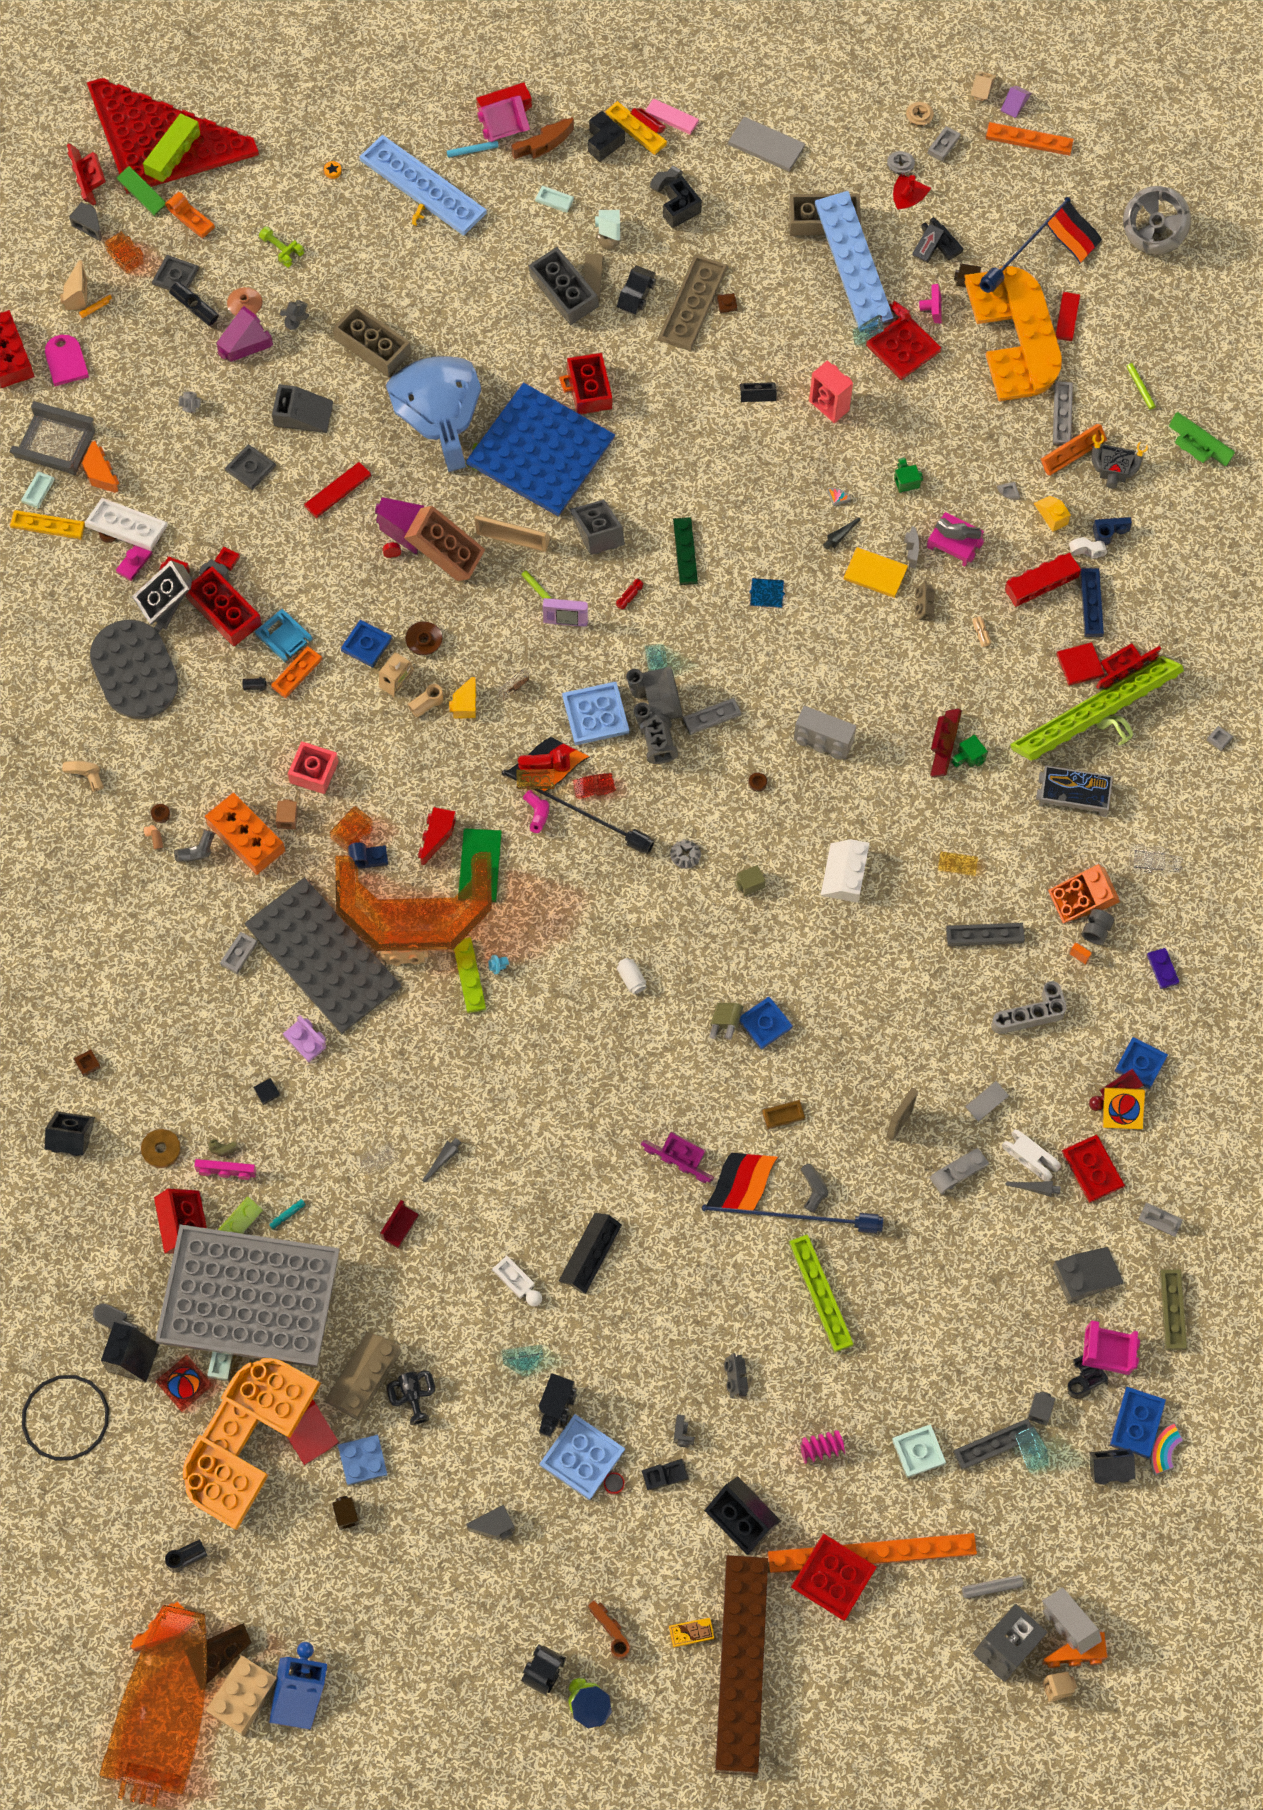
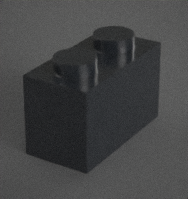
M1130 1448L1089 1452L1090 1473L1094 1483L1104 1485L1111 1481L1125 1483L1136 1479L1135 1456Z

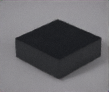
M271 1078L253 1087L263 1105L280 1096Z

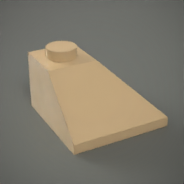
M82 260L77 262L63 286V293L60 294L61 304H64L66 310H83L87 308V276Z

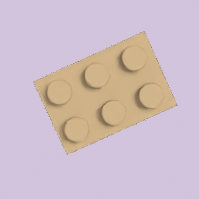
M241 1655L205 1711L241 1736H244L275 1689L277 1678Z

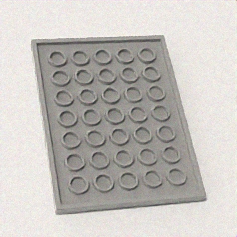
M180 1225L155 1342L157 1344L257 1359L272 1358L285 1363L318 1368L340 1249Z

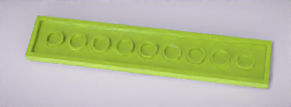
M1161 656L1016 740L1010 746L1014 752L1030 761L1036 760L1047 751L1055 749L1059 744L1069 741L1076 734L1086 731L1093 724L1100 723L1105 717L1115 714L1124 706L1132 704L1133 701L1146 696L1153 689L1161 687L1165 682L1177 678L1179 674L1184 672L1183 665Z

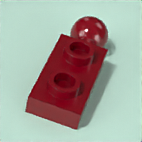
M1132 1068L1099 1089L1102 1096H1093L1089 1100V1107L1094 1111L1103 1109L1104 1088L1139 1089L1143 1086V1083Z

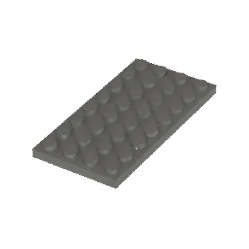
M305 877L244 923L247 929L341 1035L402 987Z

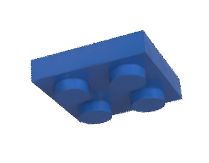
M359 620L342 645L341 652L373 668L391 642L392 636Z
M767 997L741 1015L739 1021L761 1050L793 1027L770 997Z
M1132 1037L1115 1072L1122 1075L1133 1068L1142 1081L1143 1086L1150 1089L1168 1054Z

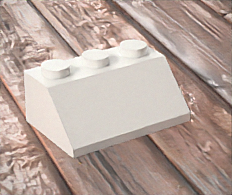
M850 839L831 843L821 896L858 903L869 849L868 842Z

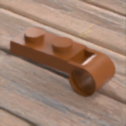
M593 1600L588 1605V1610L614 1639L611 1643L612 1656L617 1660L627 1658L630 1652V1645L621 1634L620 1629L622 1627L614 1618L611 1620L606 1615L608 1610L601 1602L597 1604ZM616 1645H624L626 1651L623 1654L616 1653L614 1651Z

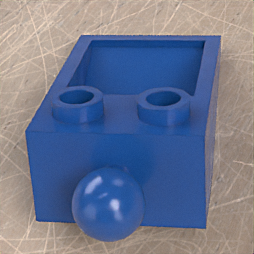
M302 1642L298 1645L297 1654L300 1659L292 1657L280 1658L269 1723L311 1730L323 1691L327 1670L326 1663L308 1660L314 1653V1647L311 1643ZM311 1672V1677L307 1678L305 1674Z

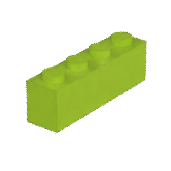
M180 113L144 161L145 174L164 182L171 175L175 165L180 163L184 153L189 151L192 142L199 137L198 121Z

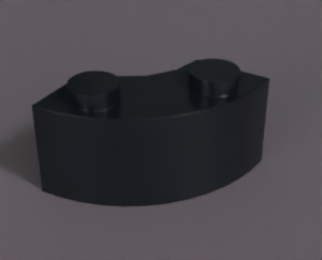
M637 265L631 269L628 280L620 292L617 308L635 315L639 310H643L646 304L645 299L650 289H653L656 284V279H654L656 273Z

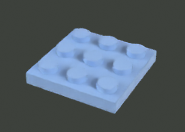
M617 682L562 693L575 745L629 734L630 730Z
M574 1414L539 1463V1466L588 1500H591L606 1476L624 1453L625 1448Z

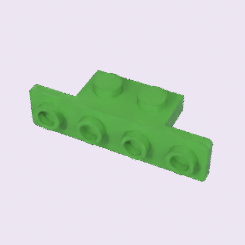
M1179 412L1175 413L1169 424L1171 429L1180 434L1175 444L1202 463L1213 457L1224 466L1229 464L1235 454L1232 449Z

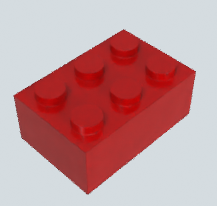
M596 353L567 358V373L576 412L578 414L611 410L612 393L603 354Z

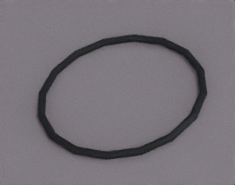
M58 1375L42 1382L29 1395L22 1410V1430L27 1443L39 1455L55 1461L74 1460L88 1454L101 1442L109 1423V1407L103 1392L92 1381L77 1375ZM58 1379H77L89 1384L100 1395L105 1407V1424L99 1438L87 1450L74 1456L55 1457L42 1452L30 1440L25 1427L26 1410L32 1397L44 1385Z

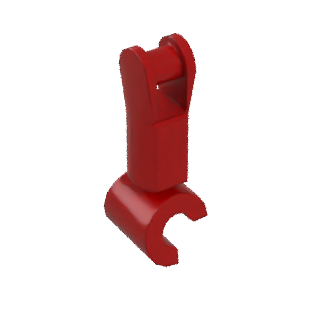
M560 750L553 752L552 757L550 754L522 755L517 760L520 770L527 771L551 768V765H553L556 771L566 772L570 769V752L561 755Z

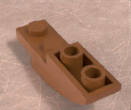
M573 117L546 125L541 128L540 135H535L529 139L512 144L513 158L517 159L531 154L532 158L535 159L556 148L574 130Z

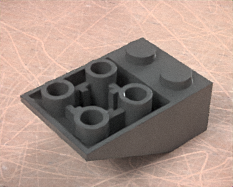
M278 384L272 412L273 424L277 427L327 433L333 401L297 386Z

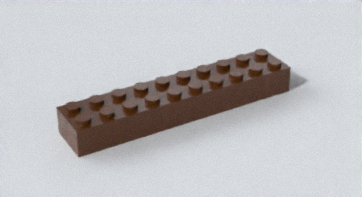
M726 1556L715 1773L758 1776L768 1558Z

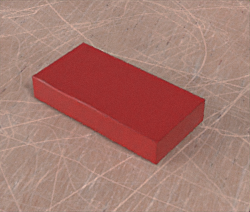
M641 107L633 108L630 114L655 133H663L666 129L664 124Z

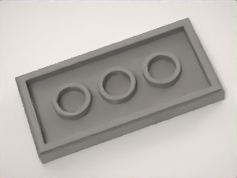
M743 117L728 141V145L790 172L805 147V143L746 117Z

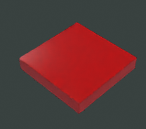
M1092 642L1057 651L1058 660L1069 686L1104 677V671Z

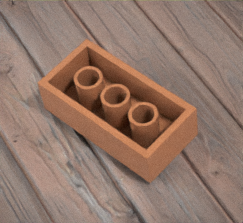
M433 506L420 508L404 537L457 581L467 580L471 577L485 551L480 544Z

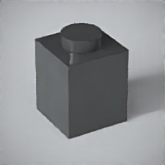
M1036 1392L1033 1396L1027 1418L1030 1421L1047 1426L1055 1398L1046 1392Z

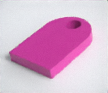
M57 335L47 342L45 355L54 386L89 377L80 344L74 337L70 335ZM59 341L66 342L63 347L56 346Z

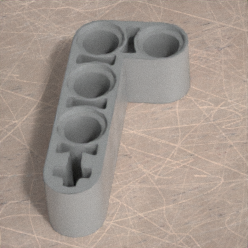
M1055 981L1047 982L1041 994L1043 1002L997 1012L991 1023L992 1030L995 1033L1004 1034L1061 1020L1064 1017L1067 1006L1060 985ZM1047 990L1054 991L1055 995L1048 994ZM1052 1008H1059L1061 1012L1056 1013ZM1034 1012H1040L1042 1017L1035 1016ZM1020 1016L1024 1021H1017L1015 1017Z

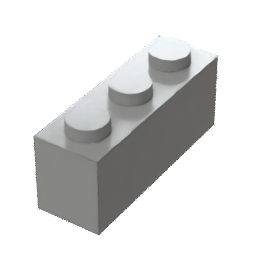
M1064 1588L1059 1589L1042 1600L1045 1617L1048 1621L1052 1620L1055 1623V1628L1060 1635L1064 1634L1067 1637L1066 1640L1073 1650L1076 1648L1082 1655L1102 1642L1099 1629Z

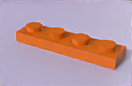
M1094 425L1041 458L1046 474L1051 476L1091 451L1095 446L1092 441V437L1095 434L1096 442L1101 441V435L1104 436L1103 443L1107 441L1102 425Z

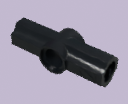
M179 281L173 284L169 294L183 304L191 313L195 314L209 327L217 321L219 314L203 302L198 295L191 292ZM193 301H198L196 306L190 307Z

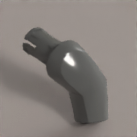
M945 518L940 519L935 525L939 532L948 539L960 541L966 538L980 539L982 534L979 527H967L964 523L952 524Z
M204 829L199 845L174 850L175 860L177 862H185L209 857L212 853L210 846L216 833Z
M806 1164L801 1168V1172L809 1183L812 1193L803 1207L815 1213L822 1199L828 1197L829 1191L823 1178L813 1165Z

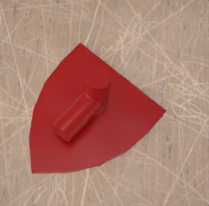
M900 174L893 188V200L897 210L909 208L922 201L931 187L916 181L914 175L908 177Z

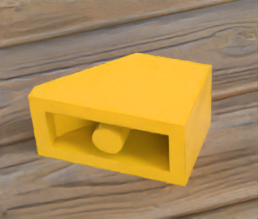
M1048 496L1034 503L1052 532L1069 524L1071 514L1062 500Z
M471 677L453 694V701H449V712H453L454 719L476 718L475 677Z

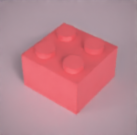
M301 741L288 772L289 782L325 794L338 765L337 752Z

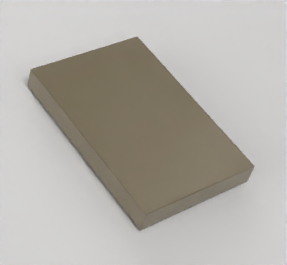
M912 1087L892 1116L887 1138L894 1140L913 1112L918 1095V1090Z

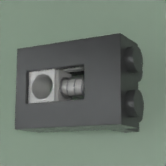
M1015 1604L981 1641L973 1654L992 1670L997 1677L1005 1682L1048 1632Z

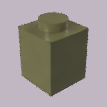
M756 865L737 873L735 886L739 892L742 891L743 895L746 896L765 888L766 880L759 866Z

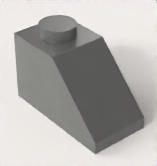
M81 202L69 216L71 226L101 241L102 236L96 209L92 205H86Z
M504 1505L466 1524L469 1532L495 1540L500 1538L506 1540L515 1531V1527Z

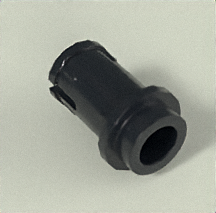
M262 676L254 679H243L242 681L244 691H263V689L267 688L266 678H262Z

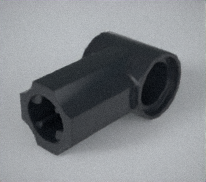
M199 1539L178 1550L169 1551L165 1556V1563L169 1571L177 1573L183 1570V1568L208 1557ZM174 1557L181 1559L180 1563L176 1566L170 1565V1560Z

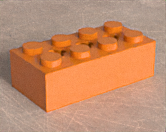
M234 792L205 815L207 825L256 875L285 852L284 843Z

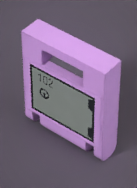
M544 598L543 623L587 626L588 604L583 601Z

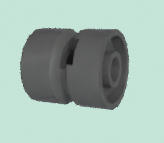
M1093 909L1081 935L1089 942L1103 945L1115 919L1103 910Z

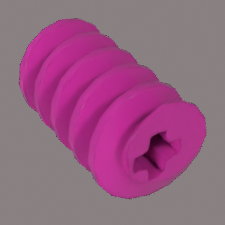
M838 1430L834 1431V1436L827 1432L826 1438L819 1434L818 1440L812 1435L810 1436V1442L806 1437H803L802 1444L800 1443L805 1464H807L808 1457H810L812 1462H815L817 1455L821 1461L824 1454L831 1459L832 1452L839 1457V1450H842L845 1455L843 1439Z

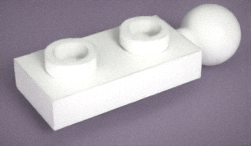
M508 1256L492 1269L519 1299L526 1295L527 1303L533 1307L538 1306L542 1302L541 1293L531 1290L535 1286L534 1282Z

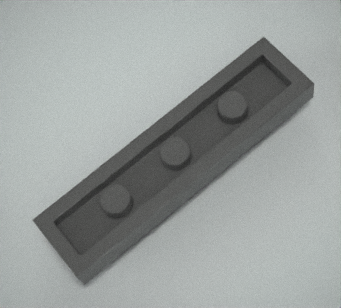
M1023 923L946 926L947 946L1020 944L1025 941Z
M1027 1418L955 1449L953 1453L961 1470H965L1032 1441L1037 1436Z

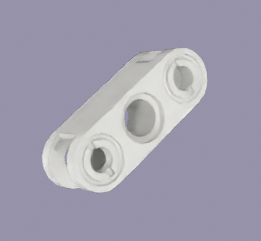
M1014 1130L1011 1134L1016 1142L1012 1144L1005 1141L1002 1144L1003 1149L1042 1180L1050 1181L1053 1176L1041 1163L1054 1172L1061 1168L1060 1163L1022 1132Z

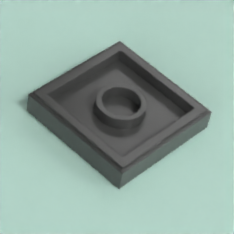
M166 255L152 281V285L170 291L173 284L179 281L189 288L199 270V266Z
M248 444L224 469L249 489L253 490L273 470L276 463Z

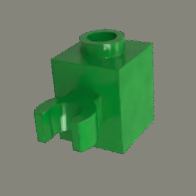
M905 457L899 458L898 469H895L894 480L899 493L920 488L921 481H923L922 472L918 471L916 465L908 466Z
M974 734L959 743V753L953 757L952 764L957 768L966 761L970 768L975 765L978 767L986 761L988 751Z

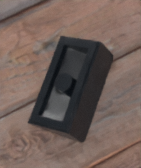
M774 382L740 384L741 402L776 401L777 390Z

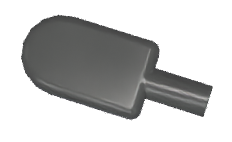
M99 1304L93 1310L95 1321L112 1329L114 1322L138 1329V1326L126 1321V1313L108 1304Z

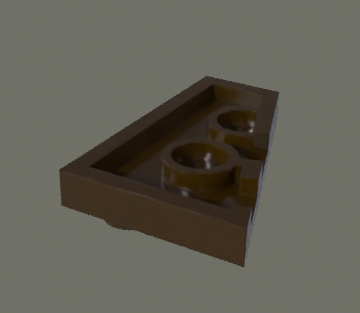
M244 1623L185 1649L201 1689L252 1643Z

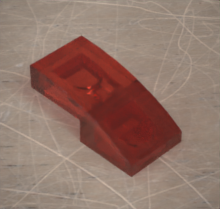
M612 773L591 775L573 780L577 799L595 794L601 796L616 791Z

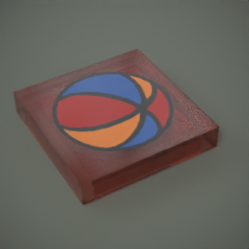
M188 1355L183 1357L155 1381L181 1412L213 1386Z

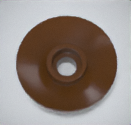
M431 622L415 623L406 632V645L410 651L417 655H430L436 652L442 644L441 630ZM422 639L428 640L426 643L421 642Z

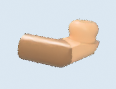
M154 825L144 827L145 836H152L154 850L163 848L159 830Z

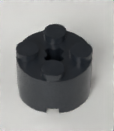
M538 1644L533 1653L534 1658L532 1662H528L524 1668V1675L521 1681L528 1687L547 1696V1693H550L559 1677V1667L564 1666L566 1657L544 1645Z

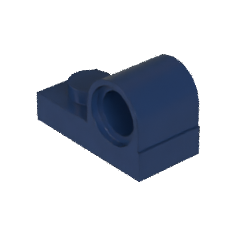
M1131 517L1096 519L1093 524L1095 541H1103L1106 546L1111 543L1114 533L1125 534L1130 532L1132 525Z
M358 842L348 846L350 870L388 865L386 845L366 848L364 843Z

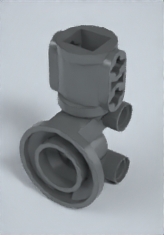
M668 666L644 673L639 669L629 670L626 674V679L632 695L635 698H643L647 695L649 703L640 702L634 707L638 726L641 733L645 735L648 749L646 754L647 761L651 764L670 762L678 757V749L673 744L670 731L672 727L671 720L683 717L672 667Z

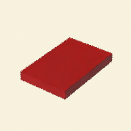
M1097 1134L1061 1151L1089 1203L1125 1187Z

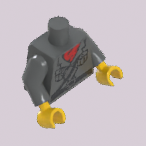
M1095 434L1092 437V441L1095 444L1092 449V464L1095 470L1100 473V478L1107 479L1106 486L1115 489L1118 482L1125 483L1126 478H1131L1139 471L1144 458L1142 455L1148 450V445H1146L1145 450L1141 451L1139 449L1141 442H1139L1137 454H1135L1136 450L1104 444L1100 447V444L1104 441V436L1101 435V441L1096 442Z

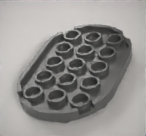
M121 620L106 626L93 640L90 649L91 664L107 702L117 713L133 719H146L160 714L171 705L178 691V677L162 638L153 627L138 620Z

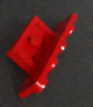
M69 143L67 144V154L72 161V169L77 176L76 182L82 191L81 197L85 202L96 205L93 190L106 182L98 156L92 152L86 157L81 158L79 150Z
M1131 643L1105 658L1100 664L1108 676L1099 680L1096 685L1097 689L1102 687L1108 688L1117 678L1121 680L1129 674V671L1133 669L1137 671L1143 667L1146 661H1154L1159 657L1158 654L1162 648L1158 646L1141 656Z

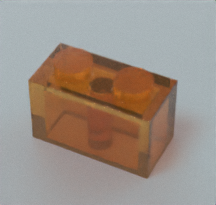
M122 231L104 242L107 253L126 274L144 264L143 252L139 247L136 248L133 245L132 239L128 235L125 236Z
M354 806L329 832L331 840L348 852L350 844L360 842L364 835L368 836L373 829L372 818Z

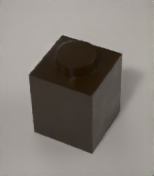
M960 263V268L955 271L954 280L957 281L956 286L966 288L965 275L980 273L981 267Z
M342 1496L332 1503L339 1530L360 1525L352 1497Z

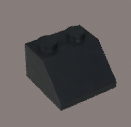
M56 1111L45 1128L44 1150H51L54 1153H70L73 1156H83L89 1145L95 1117Z

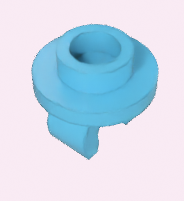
M492 955L488 961L489 970L494 974H499L500 970L506 969V965H509L507 957L498 958L497 955Z

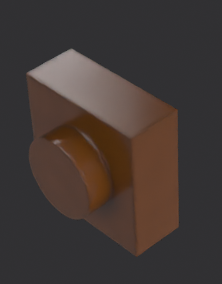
M734 293L717 295L720 313L737 311Z
M91 1049L74 1058L83 1077L101 1068Z

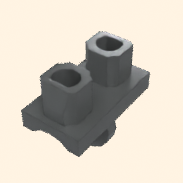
M301 300L291 301L288 303L287 309L281 310L280 315L286 316L284 320L286 328L289 330L297 329L300 321L306 320L309 317V314L305 312L307 303Z

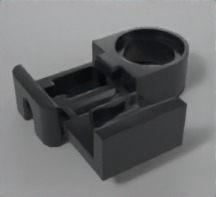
M1083 1355L1073 1359L1075 1368H1079L1081 1372L1079 1376L1071 1379L1068 1383V1394L1074 1399H1080L1091 1394V1389L1103 1383L1106 1386L1108 1385V1377L1103 1369L1082 1365ZM1079 1384L1083 1387V1390L1077 1393L1072 1391L1071 1387Z

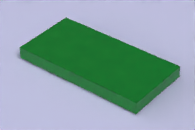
M464 828L458 901L496 903L502 830Z

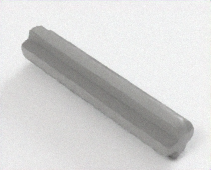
M1021 1575L968 1585L962 1587V1594L964 1598H971L1015 1589L1023 1586V1579Z

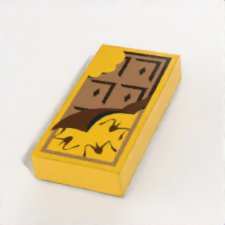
M710 1618L669 1626L673 1648L714 1639Z

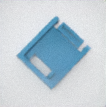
M283 609L278 611L255 631V635L285 663L288 661L285 654L291 658L307 645L304 638L309 642L313 640L312 636ZM279 620L282 625L270 635L268 629Z

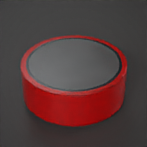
M618 1473L608 1474L604 1479L605 1490L610 1494H619L624 1488L623 1477Z

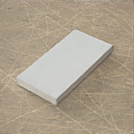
M101 498L85 521V527L152 551L168 526L167 522L104 498Z

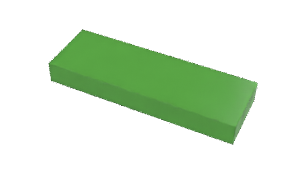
M130 166L117 177V180L152 215L155 216L166 206V202Z

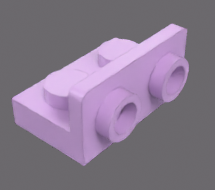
M299 1015L297 1022L285 1031L283 1036L309 1063L326 1049V1038L321 1032L316 1033L313 1030L314 1026L307 1018L303 1019Z

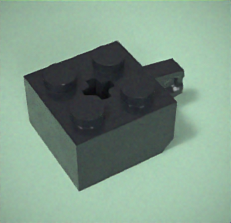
M551 1373L538 1406L539 1416L542 1420L539 1434L551 1438L556 1428H561L562 1423H567L570 1415L569 1405H574L577 1397L575 1381Z

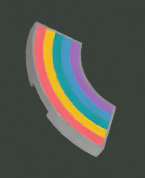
M1175 1422L1163 1429L1154 1442L1151 1452V1467L1154 1476L1174 1468L1172 1462L1173 1451L1176 1446L1184 1441Z

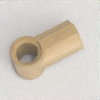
M438 684L429 685L424 693L407 704L415 717L418 718L432 707L443 703L444 695L441 686ZM434 693L439 694L436 697H431V695Z

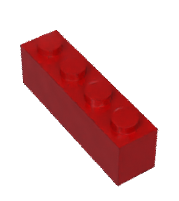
M1070 552L1065 555L1061 554L1050 562H1044L1033 570L1025 571L1023 575L1011 577L1006 582L1005 592L1014 606L1017 607L1079 578L1081 569Z

